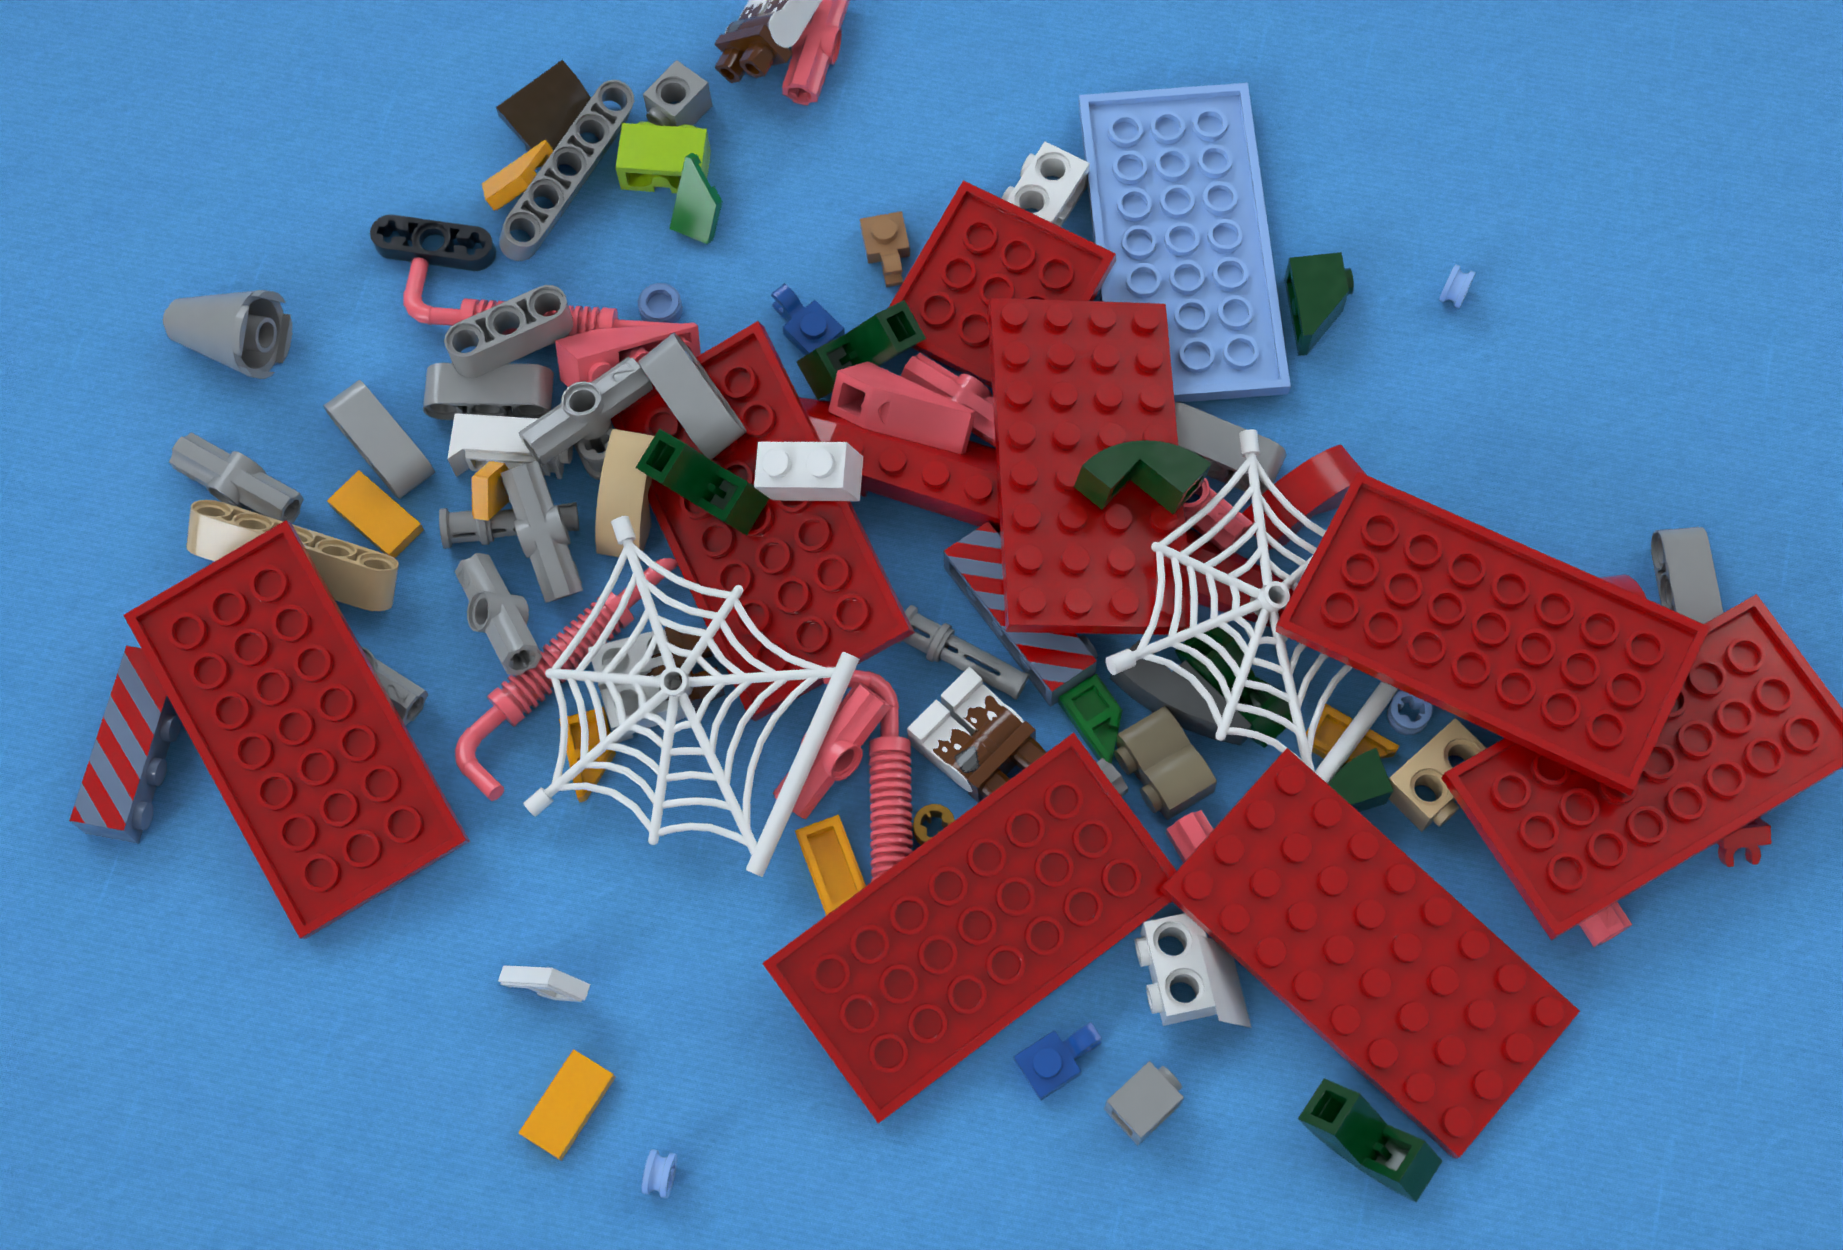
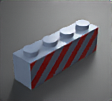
M986 522L944 550V569L1023 672L1030 674L1029 680L1050 707L1058 702L1059 696L1095 675L1098 654L1093 644L1085 635L1078 637L1076 633L1006 632L1000 532L997 533L989 522Z
M126 646L69 820L85 834L138 844L142 831L147 830L151 824L153 796L156 787L160 786L165 779L167 772L165 758L170 742L173 743L177 739L181 726L179 716L141 648Z

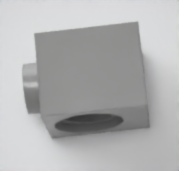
M677 60L643 93L647 110L646 117L650 123L655 125L674 127L694 125L712 107L708 82ZM675 101H680V103L678 104H670Z
M1149 1061L1106 1101L1104 1110L1138 1146L1180 1107L1184 1097L1178 1091L1182 1089V1085L1166 1067L1161 1066L1157 1069Z

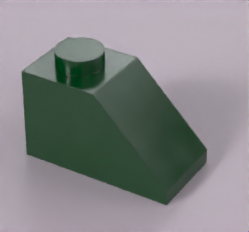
M1342 252L1289 258L1284 281L1298 356L1307 355L1343 312L1347 296L1353 294L1354 281L1351 268L1344 267Z

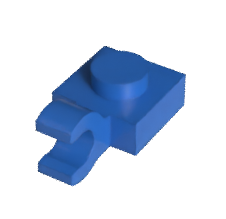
M785 283L771 294L774 300H776L772 304L773 308L788 321L783 326V334L805 356L816 348L845 334L844 328L816 300L812 301L807 307H804L797 295Z
M1092 1022L1077 1030L1064 1042L1061 1041L1054 1030L1015 1055L1014 1060L1041 1101L1081 1075V1070L1075 1060L1102 1044L1100 1041L1102 1038Z

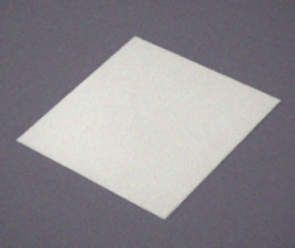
M1197 935L1218 1020L1252 1028L1234 958L1214 939Z

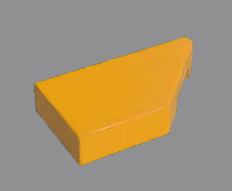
M546 139L482 183L485 200L494 211L502 208L528 188L537 175L535 170L545 164L554 151Z
M602 707L606 732L608 736L611 733L606 711L604 707ZM595 709L586 711L589 728L588 752L600 743ZM578 714L567 716V757L570 768L580 760L581 727ZM606 750L595 761L611 762L616 752ZM585 768L573 779V783L588 782L597 785L606 769ZM584 789L575 790L579 803L586 801L592 791Z

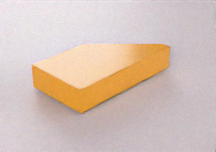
M489 461L471 477L473 519L489 521L510 502L501 476L502 472L509 470L505 463Z
M1325 704L1316 728L1312 752L1324 759L1353 719ZM1369 729L1344 765L1362 753L1377 748L1381 759L1393 757L1399 745Z

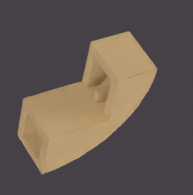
M612 429L604 457L597 498L595 523L597 554L614 557L620 556L624 546L623 544H618L611 521L621 516H629L636 536L633 543L644 551L652 525L648 491L652 478L635 467L654 438L652 435Z

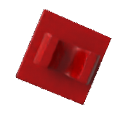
M1758 818L1719 841L1717 844L1719 845L1718 856L1720 861L1727 867H1734L1735 851L1745 847L1746 860L1752 865L1759 864L1761 851L1758 846L1771 844V825Z

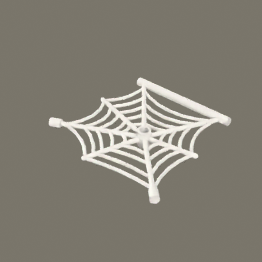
M1244 430L1239 433L1241 454L1243 457H1246V460L1228 483L1194 516L1164 539L1154 542L1151 546L1152 550L1156 552L1157 594L1150 623L1137 649L1134 651L1125 649L1107 657L1105 662L1108 671L1115 675L1136 666V661L1145 659L1165 665L1189 680L1209 706L1218 727L1215 735L1218 741H1223L1226 735H1240L1258 739L1275 747L1282 753L1287 747L1278 740L1257 731L1230 727L1235 710L1267 717L1283 725L1296 734L1301 758L1297 757L1329 784L1396 694L1398 688L1381 681L1318 768L1314 770L1311 753L1316 728L1324 706L1337 684L1353 667L1345 664L1332 678L1318 701L1309 726L1308 735H1306L1300 708L1309 683L1329 656L1323 653L1318 656L1303 678L1297 694L1293 673L1301 652L1307 646L1299 643L1295 647L1289 662L1285 644L1288 637L1275 631L1276 624L1280 619L1278 611L1285 609L1290 600L1289 589L1295 590L1298 585L1297 582L1301 579L1312 556L1305 561L1285 549L1266 532L1264 512L1271 522L1292 542L1313 555L1317 548L1295 535L1278 519L1261 495L1259 476L1281 505L1303 525L1322 537L1326 530L1311 522L1290 504L1271 482L1256 458L1260 454L1257 430ZM1248 470L1249 488L1217 524L1181 552L1168 547L1170 543L1211 512ZM1251 497L1254 524L1244 535L1206 563H1202L1189 556L1221 531ZM1256 532L1258 548L1244 565L1229 574L1213 568L1235 553ZM1268 544L1300 567L1291 575L1282 571L1270 560ZM1165 556L1171 559L1175 582L1174 613L1168 637L1148 645L1157 626L1163 604ZM1258 559L1260 560L1263 583L1261 589L1237 579L1249 571ZM1180 563L1187 567L1191 603L1190 626L1185 630L1177 632L1182 612ZM1195 571L1206 576L1211 596V618L1197 624L1198 592ZM1272 572L1284 581H1273ZM1214 579L1230 586L1233 597L1232 610L1218 615V594ZM1239 591L1251 596L1249 603L1240 606ZM1252 612L1258 616L1254 629L1242 616ZM1269 619L1273 637H1262ZM1234 620L1245 629L1250 638L1248 645L1239 632L1227 624L1228 622ZM1220 627L1232 636L1244 653L1240 668L1226 649L1204 634V632ZM1196 637L1216 650L1230 666L1236 677L1231 692L1224 676L1214 663L1196 649L1181 642ZM1260 644L1275 645L1279 665L1255 658L1258 646ZM1173 647L1189 653L1203 663L1219 682L1227 704L1222 717L1211 694L1193 674L1173 661L1153 654ZM1252 664L1282 674L1286 693L1269 684L1247 680ZM1248 687L1266 691L1287 701L1293 723L1269 710L1238 703L1243 688Z
M629 516L618 517L612 520L611 524L618 544H623L624 548L610 579L592 612L553 667L545 672L546 677L550 678L559 705L561 726L559 755L552 783L546 789L541 787L523 804L536 817L554 802L552 797L559 791L584 789L609 795L635 813L648 830V842L651 845H656L660 836L690 830L712 832L747 846L751 853V858L745 870L763 877L860 659L842 652L836 667L826 668L790 655L764 636L750 619L739 600L744 591L741 585H736L730 592L704 587L673 574L650 559L633 543L636 536ZM628 558L633 575L616 611L601 636L575 670L561 669L598 617ZM639 558L651 569L675 584L700 594L725 598L726 600L718 612L693 608L670 598L645 578ZM637 584L645 607L638 625L624 646L602 672L584 671L605 644L623 614ZM651 593L665 604L689 615L713 620L707 629H700L681 625L663 618L657 613ZM732 608L736 609L750 632L767 649L783 660L805 669L776 671L754 658L737 641L725 621ZM649 619L654 635L643 658L628 674L611 673L632 648ZM662 625L682 633L701 636L693 650L682 649L667 642ZM721 628L729 643L749 664L763 672L744 673L727 660L712 639L718 629ZM658 644L666 669L661 673L660 677L638 675L650 661ZM707 646L717 660L733 674L722 675L701 656ZM672 653L687 657L681 668L676 667ZM697 662L712 676L691 677L689 673ZM681 676V686L676 690H671L672 680L675 677ZM819 678H830L757 842L750 829V800L754 773L764 743L778 719L803 691ZM559 679L568 680L577 704L581 727L580 760L564 774L562 772L567 754L568 718L566 701ZM790 680H805L787 696L771 715L757 740L747 769L742 811L730 786L734 754L744 728L762 702L783 684ZM576 681H585L596 714L600 743L589 752V728L585 704ZM593 682L606 683L615 701L619 726L608 736L603 709ZM774 682L756 697L739 720L727 750L723 771L715 750L719 726L729 707L751 683ZM615 684L633 685L638 695L639 709L627 719L623 700ZM739 684L725 698L712 723L709 740L701 720L710 701L725 685ZM642 686L660 687L661 690L647 701ZM714 686L703 698L696 713L688 697L692 693L693 687ZM669 697L665 721L661 716L651 712ZM680 702L688 721L676 724ZM643 718L656 722L664 730L663 739L651 729L637 724ZM692 728L700 747L672 748L674 734L680 730ZM629 730L647 736L661 748L659 765L640 750L616 742ZM606 750L619 751L636 757L656 773L655 793L645 779L628 767L595 760ZM704 755L713 773L685 771L668 774L671 756ZM585 768L608 769L624 774L641 786L652 802L651 821L635 802L615 789L588 782H569ZM692 778L717 781L726 801L701 797L678 798L665 801L667 782ZM689 805H704L731 811L742 835L706 823H682L661 828L663 809Z

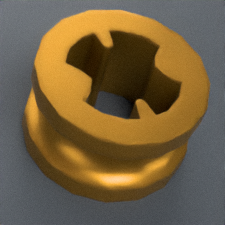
M930 804L922 807L914 817L913 829L915 839L920 846L932 838L927 836V828L922 826L924 821L927 820L931 824V818L938 817L942 819L943 828L955 821L952 812L948 808L940 804Z

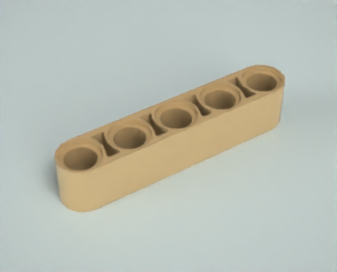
M198 500L193 502L190 507L186 547L190 553L196 556L217 561L283 521L220 501ZM293 525L334 600L369 611H385L392 607L399 563L394 557Z

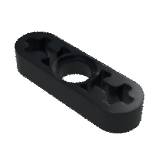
M384 215L378 218L370 229V237L377 252L387 259L412 262L414 258L419 257L427 260L429 265L480 271L489 267L496 257V249L491 235L485 229L477 226L399 215ZM393 231H397L400 237H393L391 243H386L384 237H390ZM440 235L445 238L444 244L437 250L427 251L422 248V243L428 236ZM454 239H457L459 245H454ZM407 240L412 241V247L409 246ZM475 243H481L483 249H476L474 255H469L467 249H473Z

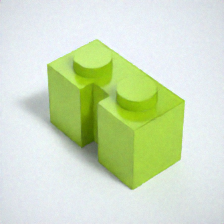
M650 122L622 123L615 167L621 190L655 192V187H668L671 189V193L677 194L684 160L690 153L698 155L701 160L699 165L707 178L711 155L707 129L697 128L693 125L674 127L655 125Z

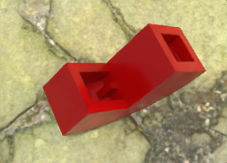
M1340 444L1308 459L1278 480L1274 485L1290 504L1310 520L1313 515L1339 508L1357 472L1365 475L1366 473ZM1267 489L1262 496L1278 519L1296 535L1304 525L1289 513ZM1251 504L1242 514L1254 523L1253 506ZM1264 512L1266 532L1282 546L1286 545L1290 539L1271 522ZM1268 544L1269 550L1274 549L1271 545Z

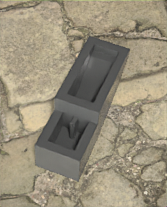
M1140 640L1130 648L1131 651L1137 649ZM1140 659L1136 661V666L1115 675L1111 674L1110 680L1154 713L1165 706L1183 729L1217 740L1215 735L1218 727L1206 700L1189 680L1175 671L1172 672L1167 666ZM1185 660L1179 666L1193 674L1213 697L1222 717L1227 704L1225 698ZM1235 710L1230 727L1250 730L1252 725ZM1226 735L1222 742L1242 745L1248 737Z

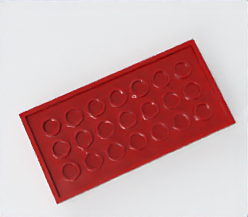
M990 298L988 319L1006 632L1144 634L1150 623L1158 585L1156 552L1152 550L1151 546L1154 542L1161 541L1185 523L1184 504L1173 515L1130 481L1101 510L1074 488L1082 465L1100 451L1111 446L1140 440L1160 441L1178 445L1166 304ZM1186 532L1170 543L1168 547L1179 552L1187 548ZM1165 556L1164 598L1153 635L1169 634L1174 613L1175 582L1171 559ZM1180 563L1182 612L1177 632L1185 630L1190 626L1191 596L1187 567Z
M759 321L696 357L747 430L745 434L712 459L713 462L754 485L758 442H821L765 327ZM653 384V390L611 418L613 426L617 430L655 436L657 431L661 429L703 454L689 437ZM652 479L648 491V500L684 579L704 587L730 592L736 585H741L744 591L739 600L750 619L764 636L790 655L823 667H836L842 652H846L859 658L858 664L915 633L850 501H783L769 499L746 536ZM690 590L698 609L718 612L726 600L725 598L704 595ZM732 608L725 621L737 641L754 658L776 671L805 669L783 660L767 649L750 632L736 609ZM702 617L708 627L713 619ZM721 628L718 629L712 639L727 660L744 673L763 672L749 664L729 643ZM823 678L815 681L797 698L824 684ZM805 680L787 681L762 702L751 717V720L757 721L775 711L787 696ZM774 682L751 683L739 695L745 710L747 711L756 697Z
M1357 472L1278 620L1275 632L1631 796L1710 627L1377 479Z
M285 520L123 615L300 939H307L470 842L296 530L289 521Z
M1757 594L1705 623V625L1710 627L1709 632L1631 796L1506 738L1443 774L1441 779L1551 941L1843 769V708Z
M1072 733L762 964L879 1124L1139 927L1143 922L1172 902L1160 891V888L1176 872V869L1075 733Z
M1288 748L1277 757L1160 888L1164 895L1452 1158L1461 1157L1580 1012L1577 1007Z

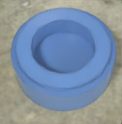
M655 283L649 285L640 293L638 298V308L643 321L676 323L682 315L683 306L680 294L669 284Z

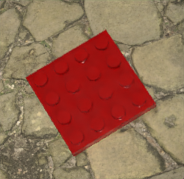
M963 180L889 307L903 300L907 303L926 337L925 340L913 346V349L963 374L971 375L992 388L988 319L990 298L1093 301L1116 262V253Z

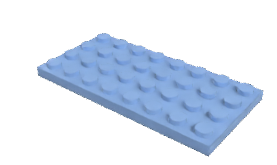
M1248 83L1079 95L1084 158L1086 162L1090 163L1087 184L1094 243L1116 253V262L1099 290L1101 302L1166 304L1174 402L1289 394L1291 385Z

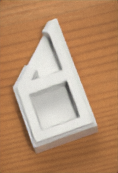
M503 965L498 982H501L500 985L510 988H528L537 992L538 996L559 1001H585L590 988L589 983L557 969L547 967Z

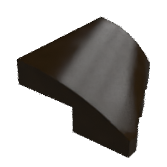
M562 59L499 104L496 110L502 121L525 144L527 152L545 139L555 150L591 97L578 77Z

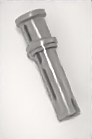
M577 503L554 505L559 507L567 531H579ZM447 508L439 509V525L443 548H451L453 543L480 541L482 545H489L490 542H494V538L517 535L514 526V520L516 519L514 510H500L489 521L473 519L472 510L449 512Z
M910 605L906 609L905 614L913 630L918 629L928 634L930 638L915 632L897 642V644L903 641L926 653V659L931 662H939L942 659L962 671H965L970 666L983 679V682L1012 696L1015 700L1018 699L1030 674L1014 668L992 654L955 636V630L952 629L951 625L947 623L939 625L919 614L917 607ZM950 646L958 650V652L954 653L948 650V647ZM969 656L1001 674L997 676L966 658Z

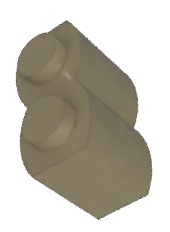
M1165 706L1117 734L1116 746L1118 749L1114 751L1116 760L1127 775L1134 773L1142 782L1144 787L1140 788L1141 796L1153 813L1160 811L1169 820L1215 792L1217 784L1215 776L1200 753L1190 743L1178 721Z

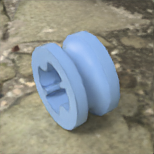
M1455 264L1439 301L1444 303L1446 300H1451L1454 302V307L1460 309L1476 273L1473 271L1463 273L1460 270V266Z
M1400 691L1393 697L1389 705L1387 720L1397 733L1402 735L1418 734L1426 727L1431 718L1432 704L1407 692ZM1404 703H1409L1412 710H1420L1415 722H1410L1408 715L1399 714Z
M652 1149L650 1151L642 1180L643 1194L649 1195L651 1191H658L661 1198L667 1199L669 1197L677 1167V1154L669 1153L667 1157H662L659 1155L658 1150Z

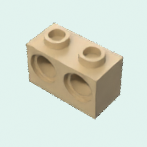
M1454 718L1389 778L1393 788V793L1389 800L1421 832L1432 822L1438 827L1442 826L1460 808L1455 803L1456 799L1441 779L1446 771L1453 768L1448 761V757L1459 756L1466 761L1485 750L1486 747ZM1419 785L1429 787L1435 793L1436 800L1428 802L1420 799L1414 787Z

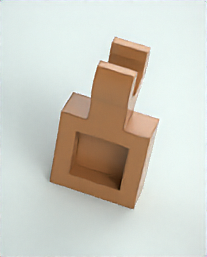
M902 211L860 218V228L868 264L881 262L886 287L902 285L900 258L910 256V246Z

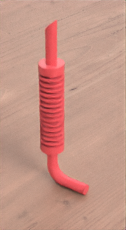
M419 257L414 258L411 262L405 291L403 292V305L409 316L420 323L428 325L453 326L462 320L505 302H496L495 300L488 302V300L481 299L479 301L478 299L464 298L460 309L438 308L426 305L422 301V292L429 263L427 260ZM569 305L573 319V328L566 337L595 329L680 323L618 319L616 308L602 307L600 311L599 307L591 309V307L585 306L583 309L582 306H576L574 309V306ZM548 311L543 316H552L558 311ZM516 328L507 329V330L504 331L502 334H504V335L512 334V333L515 332L517 329H516Z
M663 558L656 561L657 564L670 572L678 566L676 559ZM650 567L644 571L645 578L654 586L665 578ZM637 584L623 614L607 640L611 641L614 638L612 633L618 635L621 632L619 627L624 629L634 620L629 609L641 599ZM626 588L617 596L612 592L610 593L598 617L561 669L575 670L578 667V663H581L589 652L588 648L593 647L616 611ZM596 602L590 604L591 609L586 608L583 610L584 615L579 614L576 617L578 622L572 620L569 623L571 628L565 626L562 629L564 634L561 632L556 634L558 640L552 638L549 641L551 646L545 644L542 647L544 652L540 651L542 658L536 668L529 669L521 675H516V677L510 675L507 678L509 683L503 681L500 684L502 689L498 687L487 696L493 707L459 737L455 748L456 765L461 773L489 800L495 801L500 798L504 792V787L478 762L476 758L477 747L504 720L515 727L525 718L524 712L526 714L532 712L530 706L536 708L539 705L537 700L543 702L546 699L544 694L549 696L553 693L551 690L553 688L552 681L546 677L545 672L553 667L592 612ZM559 679L560 683L562 684L566 681L563 679Z
M855 670L848 687L852 688L858 681L881 697L891 707L880 721V737L869 741V756L871 758L869 760L871 767L869 769L871 776L869 780L871 785L870 794H872L870 796V803H872L870 805V811L872 812L870 814V820L872 821L870 823L872 831L870 833L872 840L870 847L873 849L871 851V858H873L871 860V867L873 868L871 876L874 877L871 879L872 882L913 852L911 849L913 847L911 840L913 833L910 831L913 829L911 822L912 804L910 803L912 802V795L910 794L912 792L910 785L912 778L909 776L911 775V767H909L911 765V758H909L911 756V741L907 738L899 737V704L891 684L879 674L871 671ZM823 678V682L828 684L830 678Z

